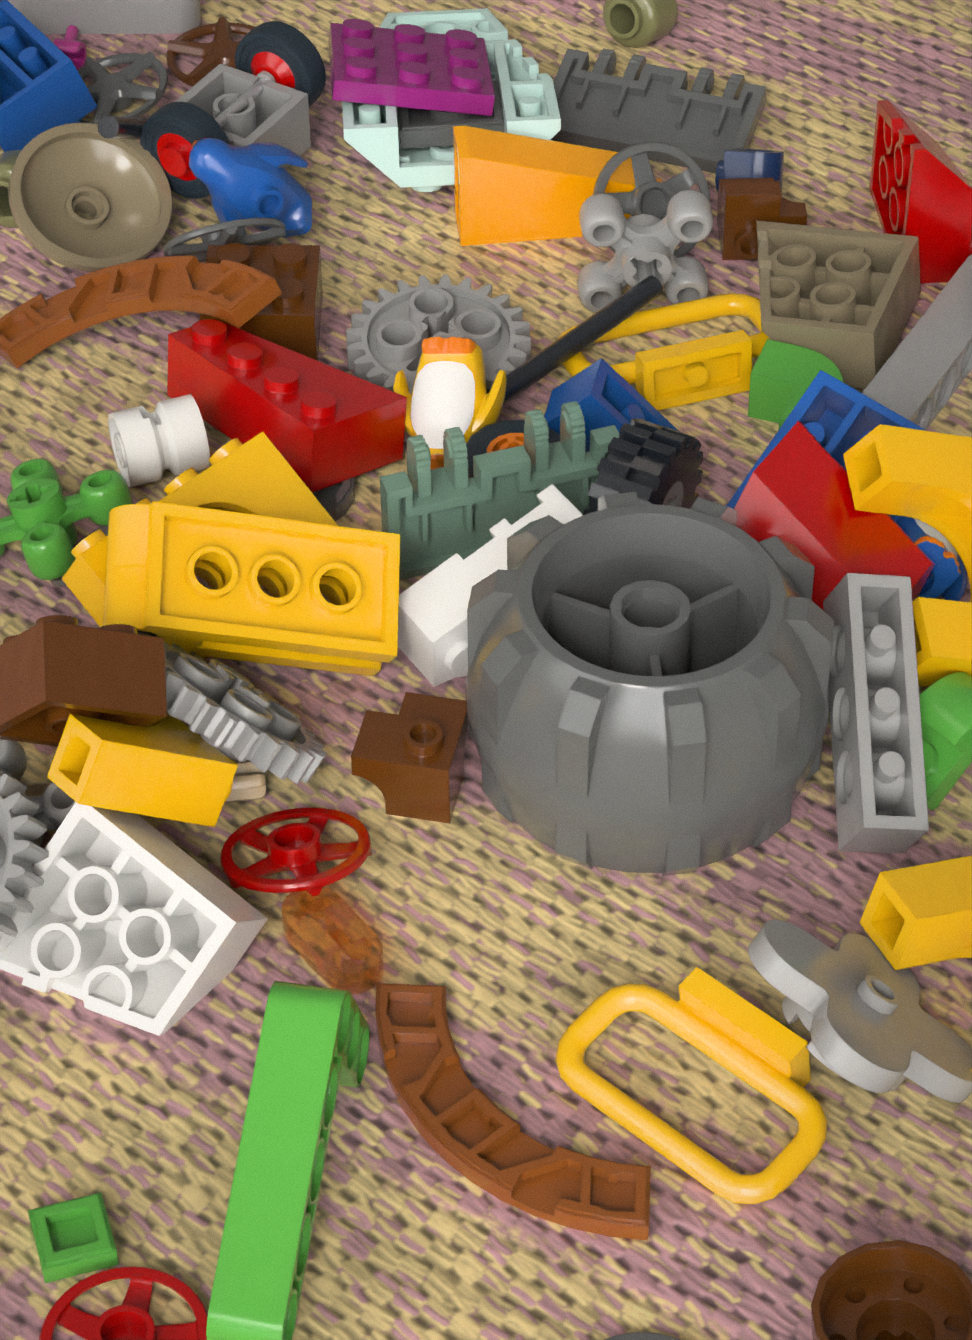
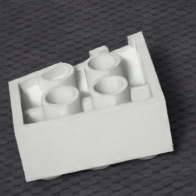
M75 802L45 850L49 851V857L35 863L32 867L31 872L44 879L42 886L27 888L24 897L34 906L32 913L15 911L11 919L18 930L16 937L0 931V969L23 977L22 985L43 993L55 989L82 999L86 1009L160 1036L165 1034L233 971L268 918L138 814L81 805Z

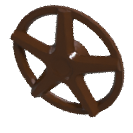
M220 17L216 23L193 28L181 34L175 40H169L166 54L168 68L177 79L192 87L220 63L236 69L235 52L240 41H233L231 33L246 35L255 27L242 23H229L225 17ZM214 34V40L211 43L191 42L199 37ZM178 53L203 58V61L188 76L181 72L176 65Z

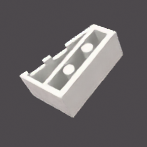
M553 484L536 495L541 504L511 525L504 518L490 528L489 531L493 539L463 560L458 553L454 554L399 594L398 647L434 687L455 677L467 676V608L472 586L498 569L507 570V538L528 523L548 515L563 524L583 516Z

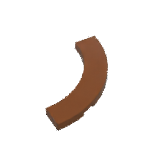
M165 256L126 262L74 278L75 287L58 293L47 300L40 294L0 318V356L14 367L19 368L38 353L74 333L115 318L152 311L176 310L196 312L216 317L240 328L280 296L282 291L275 278L256 268L230 260H222L220 264L199 262L196 256Z
M376 983V1029L380 1055L388 1081L403 1111L417 1131L448 1164L469 1181L491 1195L535 1217L572 1229L604 1236L648 1240L651 1166L623 1164L594 1158L566 1149L560 1145L554 1150L521 1132V1124L502 1111L480 1088L475 1089L467 1078L460 1064V1056L449 1030L446 1012V986Z

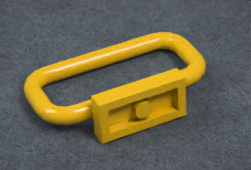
M728 293L636 312L592 344L722 316H743L752 321L760 333L748 336L744 330L682 342L636 352L635 360L610 365L629 384H636V391L659 411L750 391L752 358L759 357L767 339L770 338L762 331L760 299L746 294ZM576 326L570 327L569 329H567L566 331H564V332L559 336V338L562 337L563 335H565L567 332H569V331L572 330L573 328H575ZM580 351L562 365L569 375L573 377L592 365V363L587 361Z
M698 967L679 985V1001L664 991L650 985L628 983L610 988L597 997L568 1026L558 1041L555 1059L559 1075L567 1086L578 1096L722 1198L741 1204H757L774 1199L798 1178L816 1158L825 1143L827 1119L821 1103L804 1088L811 1080L809 1050L806 1048L808 1041ZM630 1011H640L649 1015L792 1114L798 1122V1131L794 1138L761 1172L752 1175L740 1174L590 1069L584 1061V1053L587 1048L621 1014Z

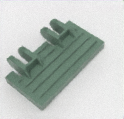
M573 401L562 404L560 410V441L550 444L548 442V423L541 409L527 411L524 414V446L521 445L473 456L472 478H468L467 447L460 427L445 429L443 436L444 467L432 470L430 468V449L423 435L408 437L406 444L407 474L403 471L380 476L382 532L400 534L399 581L426 575L456 553L464 560L493 539L489 529L504 518L512 525L539 506L541 503L536 495L551 484L583 514L584 508L590 504L591 496L588 495L591 482L596 483L599 476L597 467L602 457L607 458L609 454L608 445L613 437L619 438L616 426L612 425L590 430V452H585L586 429L584 416L578 402Z

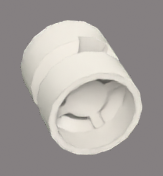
M191 394L159 401L152 413H149L143 406H138L108 415L109 434L116 464L129 488L159 481L166 469H169L175 476H179L192 467L195 471L210 467V462L208 461L210 451L204 422L199 407Z

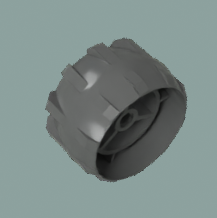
M636 492L603 495L598 498V511L585 514L565 524L548 515L528 523L508 537L507 570L498 569L472 586L467 608L468 673L465 692L469 735L475 742L482 763V791L496 810L508 821H515L534 839L555 850L562 859L590 869L595 866L629 873H662V876L696 872L699 867L725 860L752 845L757 847L790 821L792 804L800 794L804 783L820 770L823 736L829 716V672L834 620L812 601L815 566L798 547L778 536L758 542L745 531L736 527L737 510L699 497L690 509L670 505L640 504Z

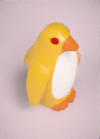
M430 337L423 339L421 345L422 354L419 359L412 394L409 392L404 371H398L395 376L394 392L407 397L405 430L411 437L423 435V438H425L431 453V470L444 467L443 436L445 429L460 427L467 444L474 433L486 425L496 423L502 410L507 384L506 372L499 370L491 390L487 394L483 350L473 340L468 338Z

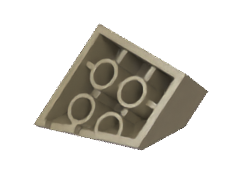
M756 220L762 331L771 340L802 346L823 354L838 367L842 374L843 383L855 390L865 389L893 354L921 293L919 237Z

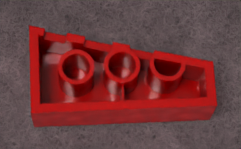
M216 319L199 320L191 327L168 334L167 395L171 398L191 394L199 407L204 421L229 438H238L242 444L263 431L312 493L403 459L407 397Z

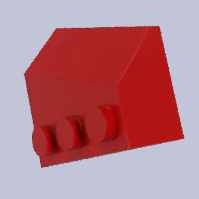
M879 100L877 102L869 189L883 233L919 237L920 284L949 282L964 261L972 254V186L937 141L889 100Z
M798 421L753 471L734 508L737 510L736 527L745 531L758 542L778 536L798 547L815 566L812 601L822 610L823 601L847 573L911 577L912 601H914L918 597L935 563L889 514L855 510L847 470L821 446L806 426Z

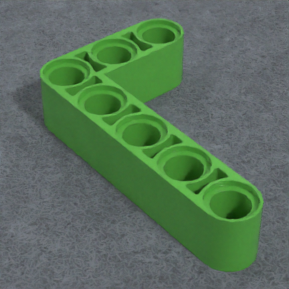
M276 980L271 986L262 1024L207 1316L206 1340H292L338 1086L359 1088L368 1058L369 1025L350 991Z

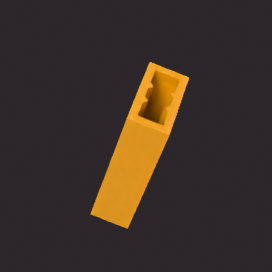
M453 126L454 207L460 245L468 246L583 237L579 221L581 205L587 198L593 195L594 186L601 170L618 152L470 126ZM631 157L622 162L613 172L606 185L605 193L631 192L634 190L635 179ZM655 178L657 182L662 183L661 178ZM624 213L626 219L632 217L630 214Z

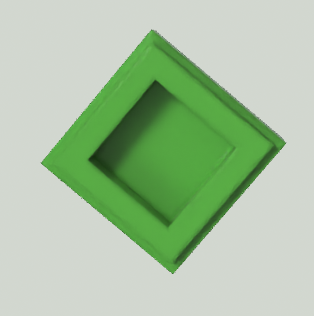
M101 1192L28 1210L45 1283L119 1265L117 1250Z

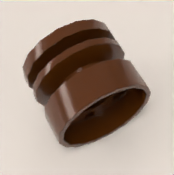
M901 1240L867 1243L838 1257L819 1278L811 1304L813 1340H972V1283L957 1263L931 1247Z

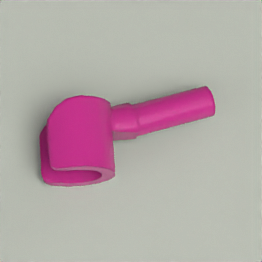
M70 25L66 29L64 39L56 38L54 39V44L72 60L78 70L85 64L87 49L84 42L77 41L78 28Z

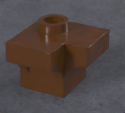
M774 178L719 179L717 227L722 260L758 259L756 220L807 225L805 203L793 202L781 196L780 182L774 181Z
M406 692L399 715L366 710L351 755L352 775L362 777L379 788L385 799L386 814L450 824L464 778V750L469 726L466 700Z

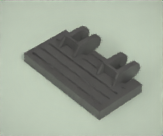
M603 48L591 72L588 71L590 67L588 52L567 49L553 82L561 118V130L551 139L552 141L619 152L636 143H667L687 153L702 171L716 173L718 161L724 160L725 150L749 148L767 101L765 86L745 83L744 75L732 73L724 93L720 97L711 95L715 81L713 69L701 67L692 89L689 91L686 90L688 87L687 71L646 64L645 56L634 54L622 78L613 76L616 68V54L614 50ZM656 151L647 152L648 159L651 161L688 168L683 162L672 155Z

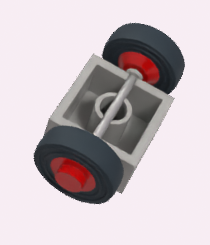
M269 21L256 26L243 37L235 52L236 69L220 63L177 101L162 106L147 119L142 127L140 145L143 146L144 150L149 151L151 156L155 157L159 162L173 192L194 199L210 195L205 184L194 176L189 167V154L191 145L195 140H201L205 137L216 138L232 146H246L256 142L275 143L292 150L299 156L311 147L309 107L317 101L324 90L326 72L318 50L301 31L291 25L278 21ZM289 164L283 165L285 169L290 166Z

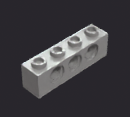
M847 573L823 601L824 612L834 620L829 672V706L838 851L904 853L929 831L911 577Z

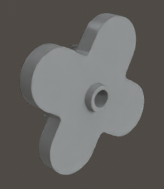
M769 920L749 944L748 954L755 968L773 987L786 995L782 1003V1009L788 1024L796 1022L800 1018L811 1036V1041L806 1048L833 1072L851 1083L875 1093L895 1091L906 1078H909L933 1095L950 1102H963L972 1093V1048L953 1030L920 1008L918 1004L920 987L909 968L894 970L872 939L856 933H847L831 949L808 932L791 923L781 920Z

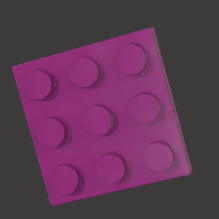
M347 19L343 21V24L330 23L328 45L332 100L492 116L495 94L484 38H477L476 34L460 29L449 30L446 34L428 33L423 28L411 24H400L395 26L394 29L379 28L361 19Z

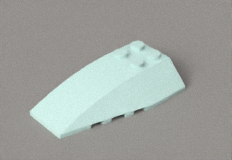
M488 8L387 13L379 28L394 29L395 26L400 24H411L423 28L428 33L446 34L449 30L460 29L476 34L477 38H484L491 78L498 81L505 133L551 140L561 130V118L553 79L547 73L539 74V64L533 57L524 58L522 56V45L516 39L508 40V30ZM342 101L344 140L400 188L411 187L419 192H432L441 189L444 185H454L453 145L400 149L396 106Z

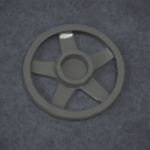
M150 51L146 54H116L98 60L91 57L87 58L84 66L77 71L82 80L90 75L94 84L87 88L98 107L95 110L93 121L81 120L79 123L98 124L101 118L110 116V113L127 108L135 98L144 99L147 102L138 109L121 117L139 118L146 114L161 100L166 91L168 75L163 64ZM130 64L123 70L113 74L105 69L114 65ZM151 68L159 76V87L153 88L133 84L132 81L145 69Z
M662 142L636 143L619 151L601 170L593 191V195L603 193L615 197L621 203L623 212L631 216L640 214L653 215L661 220L667 215L670 199L676 193L688 190L695 183H698L700 192L710 201V192L706 178L697 163L681 149ZM656 151L672 155L683 162L688 169L663 183L657 182L647 152ZM631 157L635 179L634 190L631 192L605 193L606 185L613 172L622 162ZM698 242L684 243L673 254L677 258L683 257ZM608 246L615 253L616 250L612 246Z
M248 218L217 223L195 229L170 240L164 246L163 253L164 257L196 256L199 262H204L207 257L208 245H225L229 243L267 245L287 235L286 227L281 220L274 218ZM268 226L272 228L246 235L244 227ZM198 237L202 238V243L183 244Z

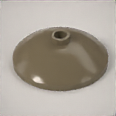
M64 124L40 133L19 153L10 175L8 186L9 204L20 231L43 255L72 269L94 272L109 266L145 259L160 244L169 226L172 214V194L168 179L159 162L149 151L144 150L143 146L136 140L102 137L98 132V124ZM76 212H85L89 214L92 219H83L76 214Z

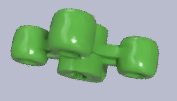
M33 459L21 463L12 471L10 479L12 492L8 495L7 504L11 515L0 518V558L4 554L7 543L22 540L21 549L30 571L36 578L53 580L64 576L76 559L71 553L74 548L73 545L78 538L74 522L89 517L97 525L108 526L111 509L133 504L126 480L115 470L98 471L83 480L80 486V493L63 496L61 481L51 462L45 459Z

